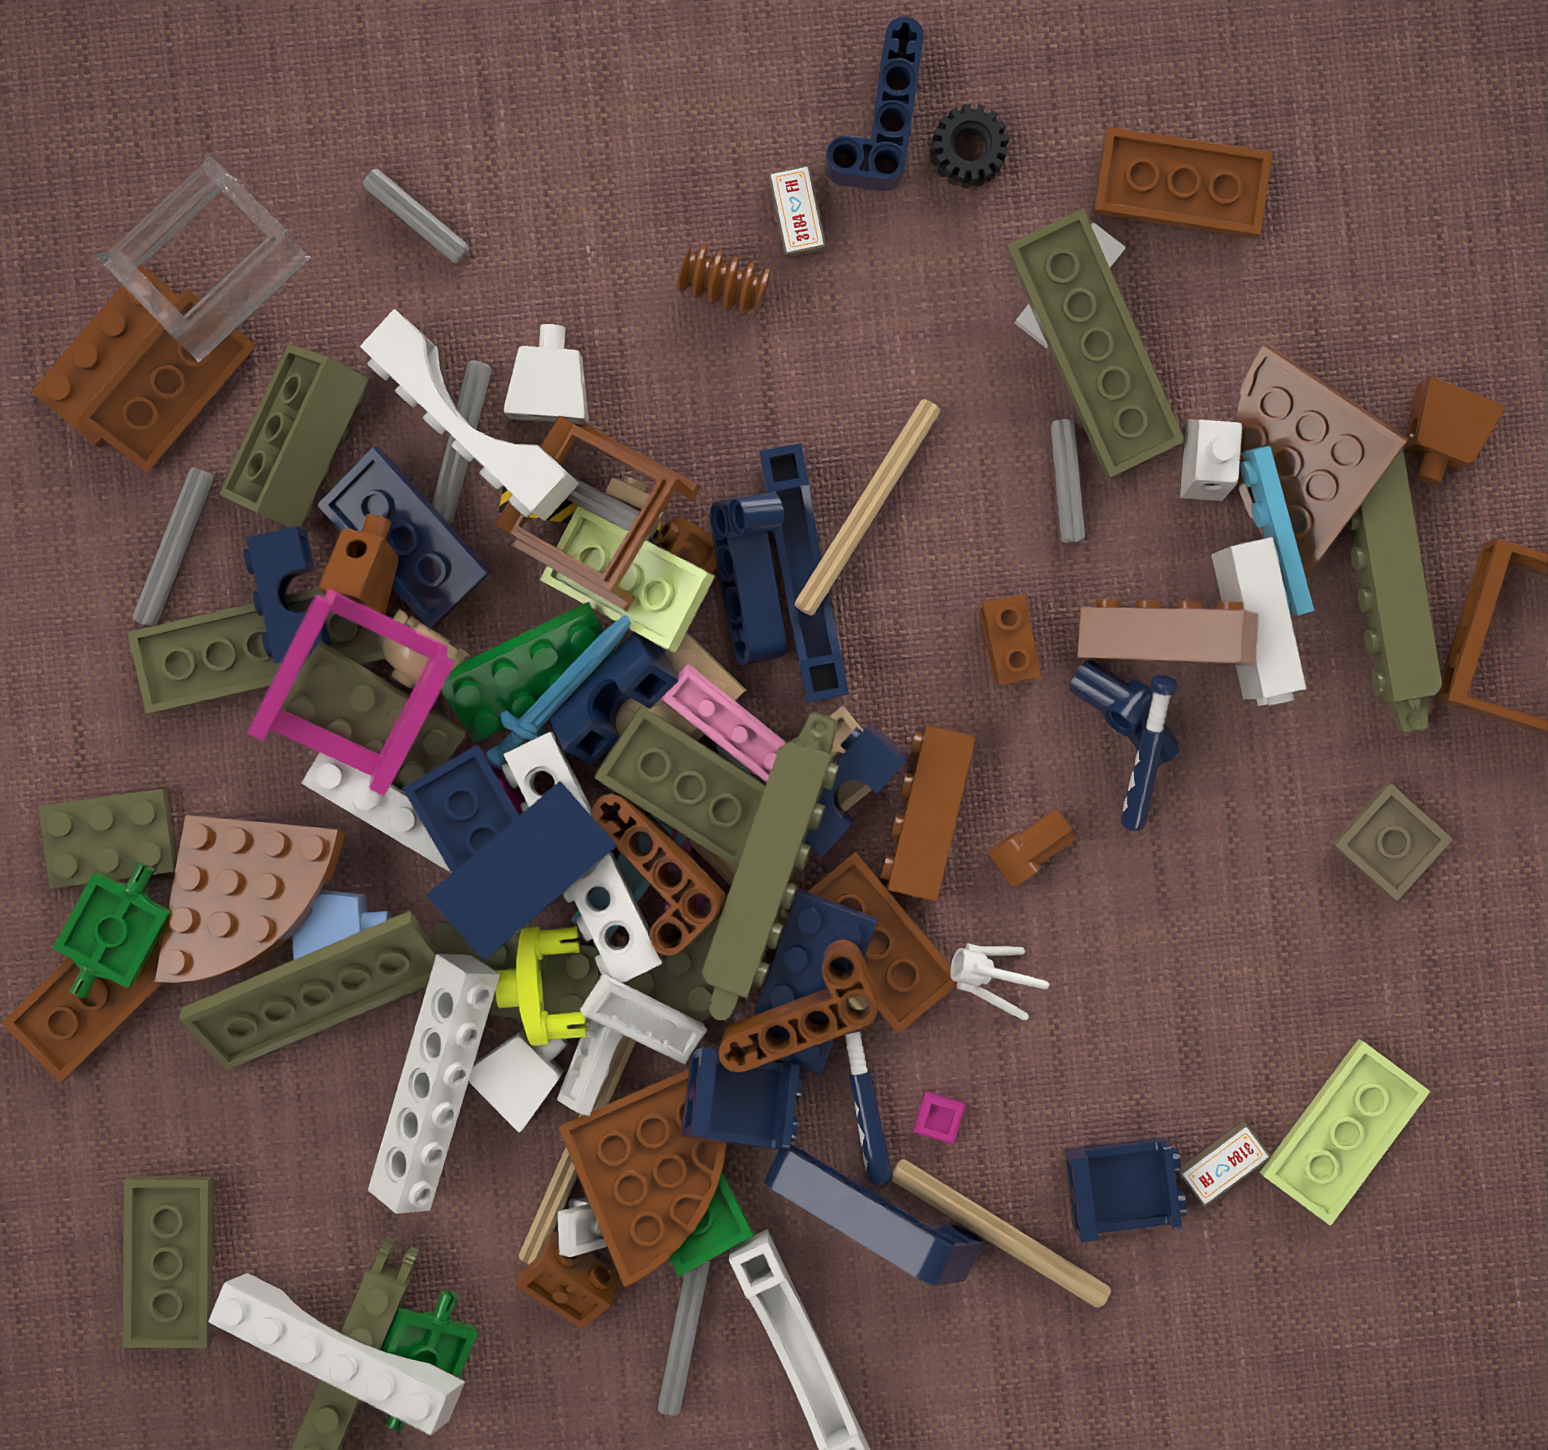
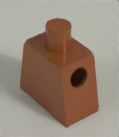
M1432 376L1418 383L1415 389L1406 438L1409 440L1404 446L1407 451L1423 457L1416 478L1429 484L1440 485L1447 467L1459 470L1470 466L1502 416L1506 405Z
M367 514L361 532L351 529L341 531L319 585V589L324 594H326L329 588L385 615L398 565V555L386 541L391 521L379 515Z

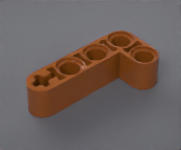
M619 793L604 795L596 801L592 810V816L595 821L616 843L619 851L671 905L651 928L650 940L654 949L660 954L667 956L675 955L688 949L720 919L726 903V895L649 812ZM613 805H620L621 807L618 812L621 818L619 820H613L612 818L615 813ZM637 822V825L631 827L628 823ZM642 832L649 834L653 841V847L649 854L642 852L638 846V838ZM670 863H675L682 871V880L678 885L670 882L667 877L666 871ZM699 893L706 895L711 901L712 908L708 916L702 915L696 908L695 901ZM669 923L675 924L681 930L682 939L679 945L673 944L667 938L666 929Z
M844 939L836 940L829 944L825 950L822 965L823 977L828 988L728 1026L723 1034L718 1053L723 1066L733 1072L747 1071L858 1030L872 1023L877 1013V989L858 946ZM843 956L850 959L854 966L848 971H838L831 965V961L836 957ZM853 996H863L870 1004L864 1009L857 1010L850 1007L847 1001ZM818 1010L826 1013L830 1019L824 1024H815L809 1020L807 1015L812 1011ZM772 1026H783L789 1031L790 1035L783 1039L774 1038L768 1032V1029ZM758 1033V1038L754 1039L755 1034ZM737 1042L740 1047L747 1046V1050L742 1052L739 1047L732 1048V1044Z

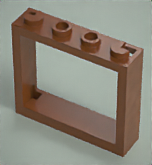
M1502 539L1487 541L1481 547L1441 676L1442 687L1435 695L1434 701L1548 736V720L1468 696L1508 564L1548 576V554Z

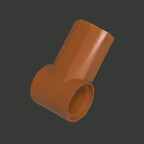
M1053 809L1021 833L1015 832L1000 841L987 854L1012 888L1033 876L1041 869V863L1065 848L1077 837L1057 809Z

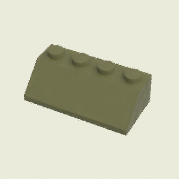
M288 344L218 495L290 528L297 526L300 528L311 513L312 501L320 484L328 476L329 464L337 447L346 437L347 425L355 408L363 400L364 388L369 378L330 357Z

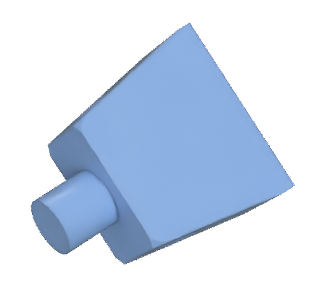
M321 890L310 907L313 911L292 935L294 960L391 919L390 912H367L365 894Z

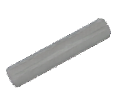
M373 169L365 177L363 185L367 191L453 263H459L469 251L466 242L379 169Z
M1060 419L1053 421L1051 424V437L1061 540L1063 543H1077L1084 540L1085 530L1075 424L1071 419Z
M574 478L579 485L566 498L567 500L629 531L640 512L639 510ZM657 522L655 523L647 539H650L653 536V532L657 528Z

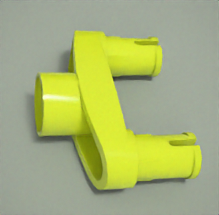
M540 926L524 927L519 937L516 969L496 970L500 974L495 990L498 1008H520L524 1029L531 1046L550 1045V1040L588 1037L587 1025L570 1026L585 1024L587 1017L582 1012L548 1015V1012L544 1011L540 960L543 959V955L580 953V941H562L564 939L580 937L578 926L541 930Z

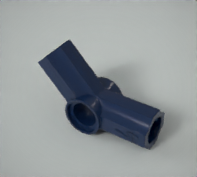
M1092 659L1088 662L1085 661L1078 668L1070 682L1069 691L1101 711L1111 728L1123 736H1127L1138 750L1143 725L1147 723L1154 692L1140 681L1125 682ZM1166 723L1163 724L1166 731L1158 767L1167 761H1171L1180 751L1178 748L1179 742Z

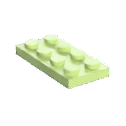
M577 506L556 548L603 574L628 531ZM645 540L619 584V587L636 597L627 612L548 566L540 580L583 604L589 601L594 610L614 621L619 620L623 616H628L631 621L629 629L676 653L715 576Z
M1358 1039L1259 1173L1331 1226L1431 1091L1364 1041Z

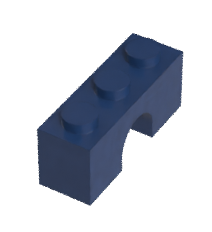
M297 526L246 537L249 549L244 550L246 568L249 574L255 575L258 589L253 592L254 605L258 615L264 616L267 632L262 634L263 646L267 656L273 657V661L276 664H282L307 612L296 613L290 607L287 600L288 586L296 577L315 572L307 531ZM326 620L305 660L311 655L319 641L332 647Z
M636 632L632 633L549 718L562 749L593 765L620 737L616 728V716L622 704L631 698L651 709L679 679L661 647Z
M872 724L866 727L863 732L856 727L840 745L846 752L836 763L833 762V764L839 765V770L832 789L824 788L819 804L825 806L823 817L817 830L810 828L805 841L821 857L830 850L855 821L840 806L838 793L841 784L850 780L861 781L878 794L909 758L908 755Z

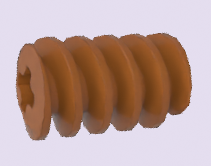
M703 243L696 253L691 252V247L687 251L678 276L676 290L682 293L692 284V296L698 299L707 289V301L709 304H715L723 295V307L725 310H730L739 301V314L746 316L755 307L756 318L769 284L770 268L766 267L757 277L754 275V262L750 261L741 271L739 270V256L734 255L729 263L725 265L723 264V250L718 249L715 255L709 259L707 258V244Z

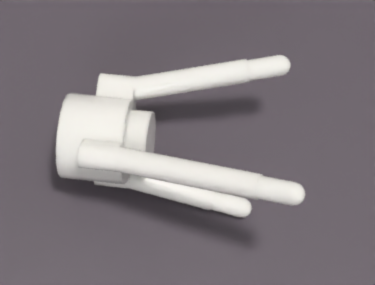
M968 943L965 949L959 948L952 959L950 975L953 981L958 982L957 989L971 992L1022 1020L1028 1019L1026 1012L985 990L980 985L988 984L991 977L1030 987L1049 988L1047 981L994 968L993 961L987 959V956L1023 955L1025 953L1023 947L977 946Z

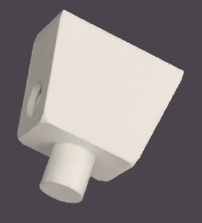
M554 324L540 325L539 347H519L504 405V413L509 419L556 422L558 417L562 416L573 424L588 425L582 356L577 350L564 349L565 327Z
M1196 419L1186 420L1180 498L1223 501L1236 486L1239 475L1241 423ZM1210 483H1213V484H1214V486L1204 485V484H1210Z
M521 1030L475 1062L469 1082L520 1132L564 1072L554 1058L568 1045L566 1039L550 1040V1045L531 1046L526 1032Z

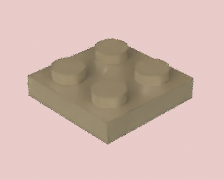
M1385 783L1330 845L1391 900L1398 901L1453 839L1393 784Z

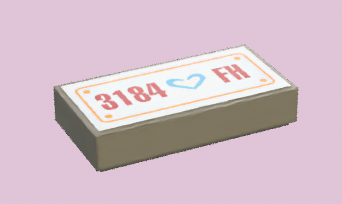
M804 165L768 173L785 258L826 250L810 166Z
M1242 1121L1181 1167L1180 1176L1205 1207L1269 1160L1271 1156L1249 1126Z

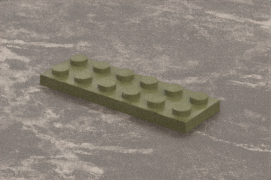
M1084 208L1004 246L1106 478H1111L1185 442Z
M319 588L287 595V600L290 607L296 613L308 612L316 594L323 598L325 594ZM254 603L127 632L146 714L159 713L271 686L281 664L274 663L273 657H268L262 641V634L267 632L263 615H258ZM332 611L329 612L326 621L333 649L360 665L386 660L382 648L384 636Z
M408 911L182 1007L180 1010V1021L225 1070H228L426 987L436 954H442V952L414 915Z

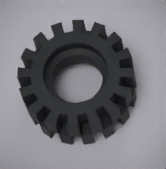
M970 103L963 104L962 110L959 111L957 107L951 109L947 117L944 115L939 121L932 140V162L934 166L938 165L939 167L937 173L941 177L944 175L948 176V183L955 185L956 181L962 183L961 188H969L970 184L975 183V187L983 185L985 180L991 181L997 171H1000L1008 152L1009 135L1004 133L1005 123L1003 120L999 123L997 122L996 117L998 114L993 110L989 114L983 112L985 109L983 105L978 104L977 109H971ZM963 132L977 133L985 142L986 150L984 155L975 161L961 159L954 150L955 138Z

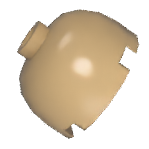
M398 610L393 620L447 645V657L455 661L451 671L469 658L470 655L461 648L459 650L449 644V639L432 628H428L413 616L408 617L402 610ZM384 637L382 648L385 659L395 668L391 676L413 689L430 658Z

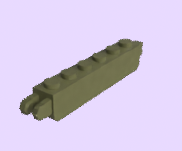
M1400 451L1347 523L1346 527L1349 531L1352 530L1355 547L1351 549V562L1354 570L1359 572L1361 588L1358 589V604L1360 610L1366 613L1368 629L1365 630L1364 634L1365 645L1368 653L1373 654L1375 671H1372L1371 674L1372 687L1375 694L1380 695L1381 703L1389 702L1398 732H1408L1428 728V696L1437 694L1442 687V679L1404 452Z
M812 712L799 737L785 743L778 749L702 969L706 982L715 986L708 1010H710L709 1015H712L716 1021H727L728 1018H731L732 1014L737 1010L742 996L747 998L754 987L761 989L770 967V964L764 963L768 947L776 948L784 925L777 923L782 908L790 909L796 894L797 885L791 884L796 868L804 869L810 854L811 846L805 844L810 828L818 829L824 814L825 806L819 804L824 788L832 789L837 777L839 765L833 764L837 752L832 751L837 720L820 713Z
M386 1236L376 1260L365 1273L340 1333L378 1350L382 1347L397 1309L401 1308L413 1278L410 1273L419 1254V1249L410 1247L402 1259L400 1271L387 1266V1260L391 1257L395 1248V1239ZM321 1380L292 1450H341L362 1400Z

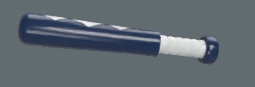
M1164 675L1155 676L1151 681V690L1154 692L1147 723L1143 725L1121 814L1122 826L1130 831L1142 830L1146 825L1166 731L1163 727L1166 711L1168 710L1169 699L1171 695L1175 694L1178 687L1175 679Z
M863 1027L844 1034L849 1063L851 1065L849 1077L867 1180L872 1186H883L892 1180V1171L871 1071L866 1067L865 1054L863 1053L864 1048L860 1033L864 1029Z

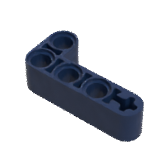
M908 16L898 17L887 27L870 139L840 136L834 139L827 148L825 172L828 178L836 184L889 191L901 182L907 158L923 43V30L920 24L913 18ZM899 38L907 39L904 59L897 58ZM893 77H899L906 81L908 87L902 91H896L888 86L887 81ZM887 118H893L901 123L902 129L897 132H888L882 128L880 123ZM846 153L851 155L856 163L849 168H841L834 163L833 159L838 154ZM881 159H888L895 164L897 169L891 174H883L876 169L874 164Z
M766 492L715 502L710 508L709 518L734 656L741 665L781 658L786 652V637L767 532L780 529L783 524L784 513L781 500L775 492Z

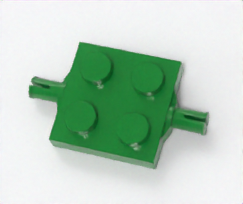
M138 862L128 884L118 883L99 872L92 874L53 946L54 950L68 956L81 968L78 977L69 990L72 994L78 993L76 996L87 998V994L97 977L111 979L127 989L135 984L172 913L169 909L152 901L143 892L149 879L155 872V869L152 867H147L148 865Z
M444 1289L441 1291V1296L432 1313H419L398 1308L380 1350L407 1359L429 1363L459 1378L478 1332L473 1325L453 1321L450 1318L459 1296L455 1292L450 1290L448 1292ZM390 1415L386 1422L387 1427L392 1430L397 1428L398 1431L404 1429L405 1422Z

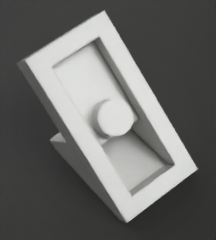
M570 1199L569 1209L558 1212L559 1255L573 1257L607 1247L588 1199Z

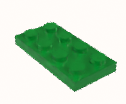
M588 601L459 664L449 673L441 691L474 743H477L505 729L500 713L508 711L514 717L521 718L605 630ZM614 648L605 657V659L593 670V672L615 651Z

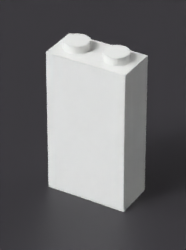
M1273 537L1231 546L1211 554L1221 601L1244 603V610L1259 613L1256 664L1236 665L1243 700L1256 699L1258 706L1294 700L1293 692L1306 689Z

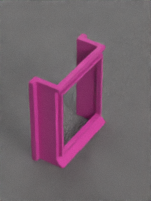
M328 588L324 598L316 594L247 734L264 741L269 729L371 775L369 790L385 796L455 661L447 657V645ZM330 611L430 658L380 754L281 709Z

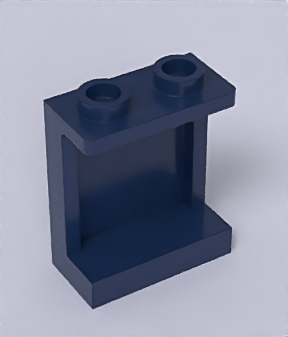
M709 1048L694 1050L690 1059L681 1136L772 1150L789 1149L791 1142L795 1140L798 1132V1118L794 1116L795 1100L799 1099L803 1087V1077L799 1074V1063L769 1062L747 1071L733 1072L725 1068L721 1063L718 1054L719 1050Z
M1164 1137L1065 1150L1075 1232L1082 1243L1099 1241L1098 1234L1160 1225H1170L1173 1230L1182 1229L1181 1216L1187 1215V1206L1183 1190H1177L1176 1174H1181V1160L1178 1149H1172L1171 1144Z

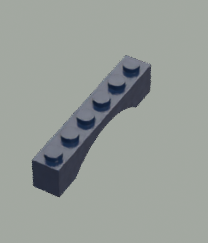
M798 443L759 451V458L766 492H775L783 506V524L780 529L773 532L805 701L809 703L849 695L829 594L827 593L812 616L803 613L795 606L796 599L822 559L802 444Z

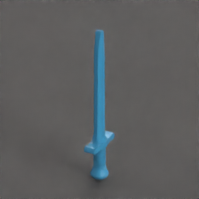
M628 616L621 617L607 628L521 718L514 717L508 711L500 713L503 726L512 731L498 746L488 749L486 759L490 766L495 769H503L502 766L507 764L504 756L505 753L520 747L526 739L534 740L548 733L546 729H541V727L619 643L631 625Z

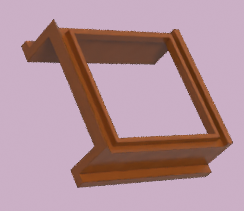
M559 416L541 446V449L549 454L559 465L574 440L577 439L657 482L603 574L524 530L523 527L528 518L520 513L510 502L507 503L495 525L516 538L512 545L515 548L627 612L636 597L619 587V584L673 493L676 492L693 501L701 486L585 424L580 428Z

